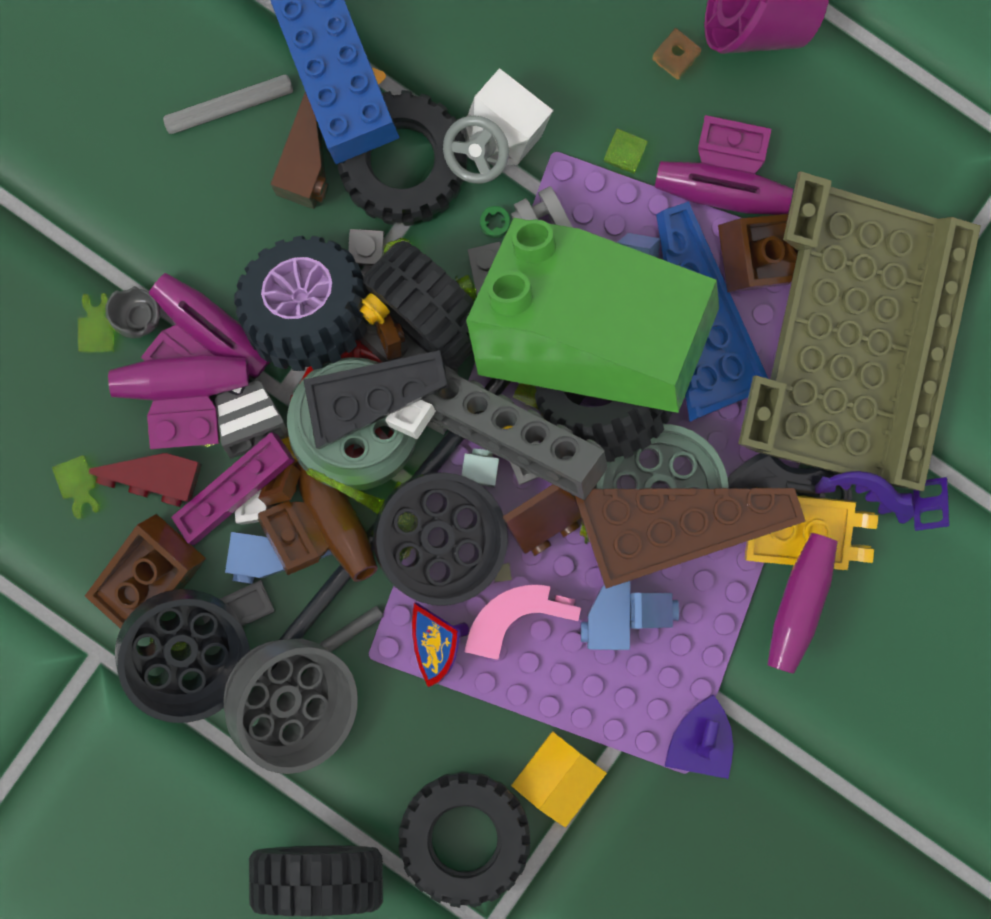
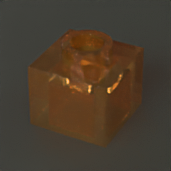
M675 28L655 51L653 60L679 80L700 55L701 48ZM679 46L684 50V54L675 56L671 49Z

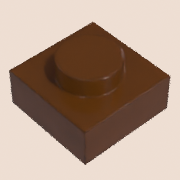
M388 314L384 318L383 324L376 321V332L389 361L401 357V343L405 342V337L399 322L394 324L390 314Z
M290 464L261 489L258 499L267 506L291 500L296 492V485L301 471L293 464Z

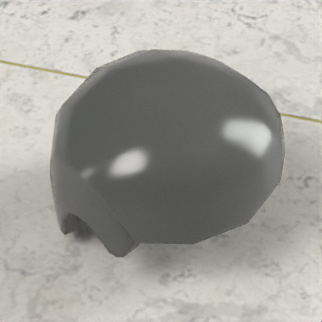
M135 286L124 291H114L105 304L106 318L112 328L127 338H141L152 333L161 319L159 304L149 295L148 291Z

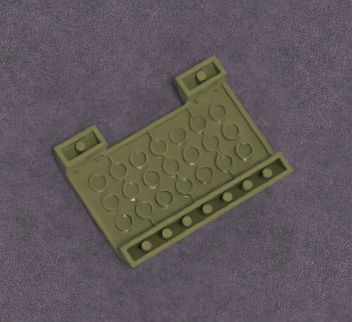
M798 172L783 238L784 241L798 250L777 351L771 378L753 376L738 444L754 452L839 474L850 471L873 473L887 480L892 486L924 491L981 225L954 217L940 219L831 187V180L805 172Z

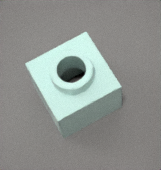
M473 449L472 454L465 453L462 476L480 485L495 487L499 458H494L493 453L488 450Z

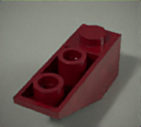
M161 453L90 468L88 474L97 476L95 481L97 484L115 488L117 482L129 485V493L148 498L150 491L162 495L161 502L181 507L182 501L190 502L192 500L202 464L168 453Z

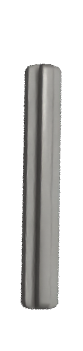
M282 75L165 115L163 121L167 132L174 134L293 92V86L289 76Z

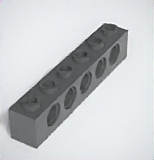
M445 366L449 386L422 399L432 404L436 410L430 421L585 501L608 469L605 450L597 442L590 439L585 441L575 436L567 427L561 424L554 425L544 420L536 411L531 409L526 411L516 406L508 397L504 395L497 396L487 391L479 382L475 380L467 381L459 377L451 368ZM478 411H484V412H482V413H480V414H474L475 412H478ZM506 426H513L509 429H502ZM534 441H542L539 444H531ZM564 456H573L569 459H561Z

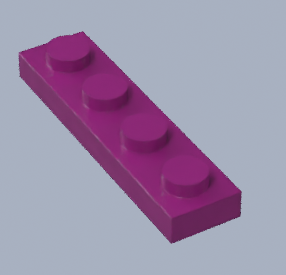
M271 432L171 518L187 543L196 545L293 463L295 459L279 435Z

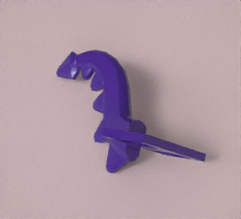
M862 471L844 472L831 478L822 477L815 486V493L822 494L835 492L838 485L844 490H848L854 484L856 485V493L860 494L869 491L865 496L866 501L880 502L878 506L879 514L883 515L894 512L898 522L901 524L907 523L914 517L915 531L950 526L947 477L926 480L925 486L939 484L942 487V493L939 496L921 498L920 491L913 490V495L912 493H899L881 476ZM942 510L943 518L941 521L921 523V514L923 512Z

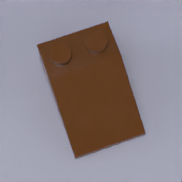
M305 91L271 181V186L276 196L315 209L317 201L323 203L329 184L326 183L321 130Z
M789 214L740 218L718 225L727 292L791 284L798 250L783 240Z
M554 484L503 516L507 528L523 553L527 554L531 551L534 556L550 547L551 543L548 539L559 532L564 538L581 527L577 522L581 519V515L572 494Z
M155 514L137 524L86 593L85 597L121 629L127 617L147 599L165 591L183 589L206 558L191 544H188L160 516Z

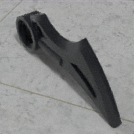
M758 453L741 464L727 478L729 489L795 488L798 495L825 498V493H815V486L822 477L831 478L835 475L830 471L816 467L793 468L784 464L777 457ZM838 485L842 491L840 500L851 501V487L848 490H844Z

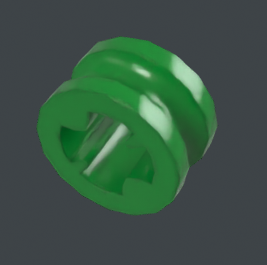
M500 206L486 208L480 217L482 232L491 238H500L507 233L510 226L508 212ZM497 214L503 217L501 223H505L504 227H495L493 230H490L487 227L489 226V221H486L487 217H496Z

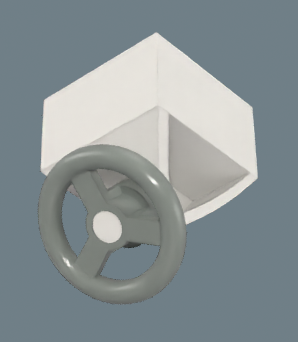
M499 68L474 97L468 115L454 122L446 132L443 141V154L448 167L457 177L469 183L482 184L494 180L503 172L506 165H518L542 137L553 110ZM465 128L467 141H456L455 137ZM454 152L466 154L470 159L474 160L480 173H472L464 169L456 160ZM488 161L496 164L490 168Z

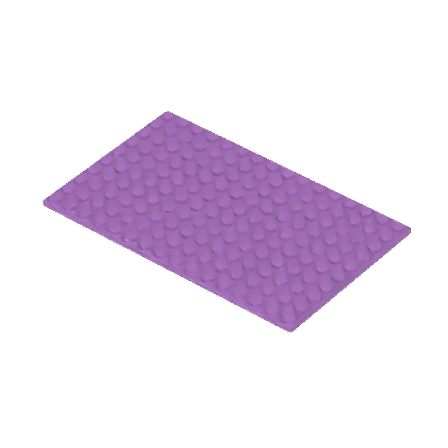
M560 152L551 154L538 189L539 192L549 186L552 187L573 228L582 229L614 242H618L627 233L660 238L656 214L670 207L688 202L685 199L656 189L655 186ZM538 192L532 206L541 202ZM689 201L726 283L718 225L740 219L741 217ZM548 214L538 219L552 224ZM660 242L659 259H662V260H663V254H662V248H661V242ZM791 284L730 292L769 379L771 378ZM475 363L468 381L475 380L485 388L492 378L478 375ZM511 381L501 395L508 397L516 406L526 411L531 409L540 414L535 399L537 391L535 386ZM586 396L580 405L597 407L613 401ZM684 397L679 413L672 412L667 423L692 430L710 443L721 458L727 477L745 461L758 454V452L738 444L748 398L689 422L686 397ZM464 439L438 472L462 476L465 453L472 454L473 449H486ZM644 450L640 453L639 461L643 467L651 469L657 466L658 457L655 452ZM493 453L494 458H499L495 487L481 486L494 497L503 515H506L551 486L552 483L539 477L519 485L510 462ZM677 457L673 462V468L677 474L687 475L690 473L692 465L686 457ZM779 458L784 464L793 468H798L800 464ZM621 476L617 480V488L635 489L636 483L630 476ZM656 482L651 486V488H668L662 482ZM433 493L428 497L426 504L429 511L436 512L442 507L443 499L439 493ZM468 508L458 513L457 522L460 527L464 528L472 523L473 514ZM582 518L577 521L581 527L564 538L559 532L548 539L551 546L536 556L531 551L524 554L507 528L508 546L503 564L510 563L512 580L501 582L493 580L485 590L467 601L446 606L425 604L410 598L393 586L383 613L384 617L381 618L370 648L369 657L373 661L423 678L417 662L412 637V616L415 602L451 625L465 622L470 632L476 617L492 599L516 587L525 585L551 586L548 600L554 601L555 595L575 599L574 606L581 608L578 621L543 613H529L516 619L505 632L498 660L466 653L465 647L468 635L460 637L457 656L452 669L437 684L664 766L673 733L683 717L695 705L711 695L717 696L764 562L746 561L744 559L746 542L631 580L630 594L672 593V600L679 601V621H673V628H630V650L587 649V642H581V622H587V615L603 585ZM436 527L429 532L428 541L432 546H438L443 542L444 532L440 527ZM465 543L459 549V558L463 562L471 560L474 556L475 551L471 543ZM412 546L407 547L402 561L403 565L413 563L416 558V552ZM436 562L430 568V576L433 580H440L446 574V567L443 562ZM669 768L683 774L689 772L685 770Z

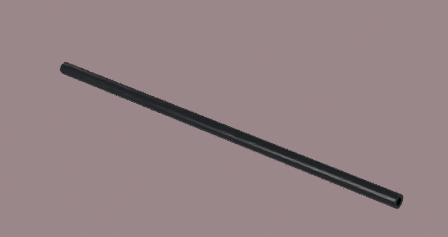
M492 378L485 386V389L498 396L502 394L511 381ZM478 411V412H475L474 414H480V413H482V412H484V411ZM449 430L411 478L425 473L438 472L465 438ZM375 522L366 532L372 551L374 550L373 531ZM341 564L279 640L302 639L351 579ZM278 662L272 666L271 671L277 666Z

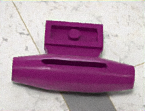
M707 115L704 118L698 145L701 163L660 161L655 182L656 189L687 201L745 214H788L793 194V188L756 174L765 162L771 128Z
M164 273L150 289L149 295L176 325L161 331L141 356L144 361L199 355L247 358L249 376L254 379L270 363L261 358L257 350L253 349L241 324L203 293L167 273Z
M199 355L151 359L109 370L108 382L111 397L153 401L147 415L150 449L219 444L217 410L209 396L249 386V369L247 358Z
M816 533L810 534L791 570L774 621L768 666L794 674L815 635L832 583L838 541Z

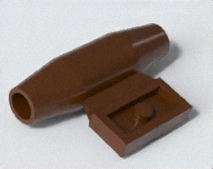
M297 461L294 466L301 471L297 484L303 502H290L288 500L258 513V521L287 576L318 563L329 549L353 581L359 582L371 577L378 570V566L366 531L345 492L317 481Z

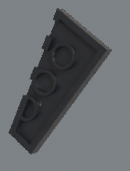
M438 350L304 379L316 448L321 449L448 387L442 352Z

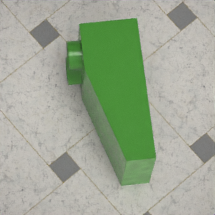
M513 218L466 319L478 375L679 413L719 310L717 280L579 228L549 224L537 219Z

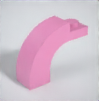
M525 585L510 589L492 599L478 614L470 629L465 652L498 660L505 632L519 617L529 613H543L578 621L581 608L574 606L575 599L555 595L554 601L548 600L551 586Z

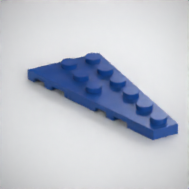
M688 201L665 209L656 214L663 260L717 280L719 310L685 395L689 422L747 399L753 376L769 378L730 292H727V285Z

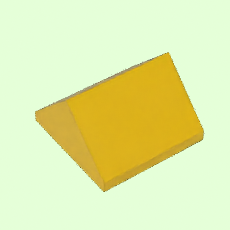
M552 731L511 786L536 808L566 828L607 772Z

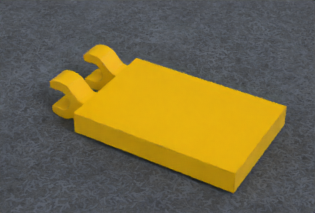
M797 496L806 522L746 541L744 557L746 561L794 565L810 534L816 533L838 541L834 569L848 570L849 560L873 563L874 549L868 545H851L853 527L877 529L879 515H875V512L855 511L856 503L854 501Z

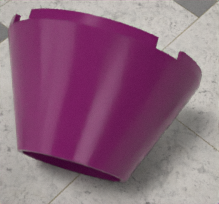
M708 0L704 24L707 44L711 49L724 54L802 48L811 41L821 26L829 0Z

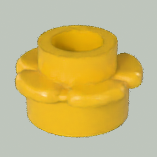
M369 293L362 299L363 306L360 312L363 313V317L372 325L376 321L383 324L384 318L390 313L384 303L372 293Z

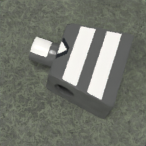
M260 380L249 383V386L219 394L215 398L220 440L230 459L247 453L271 432L278 434L281 439L289 437L285 422Z

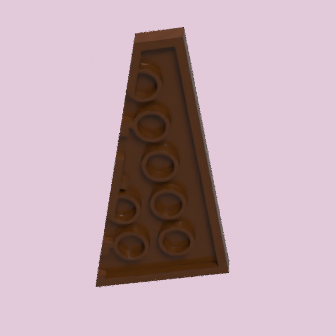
M795 488L592 489L585 501L574 495L605 589L806 522Z

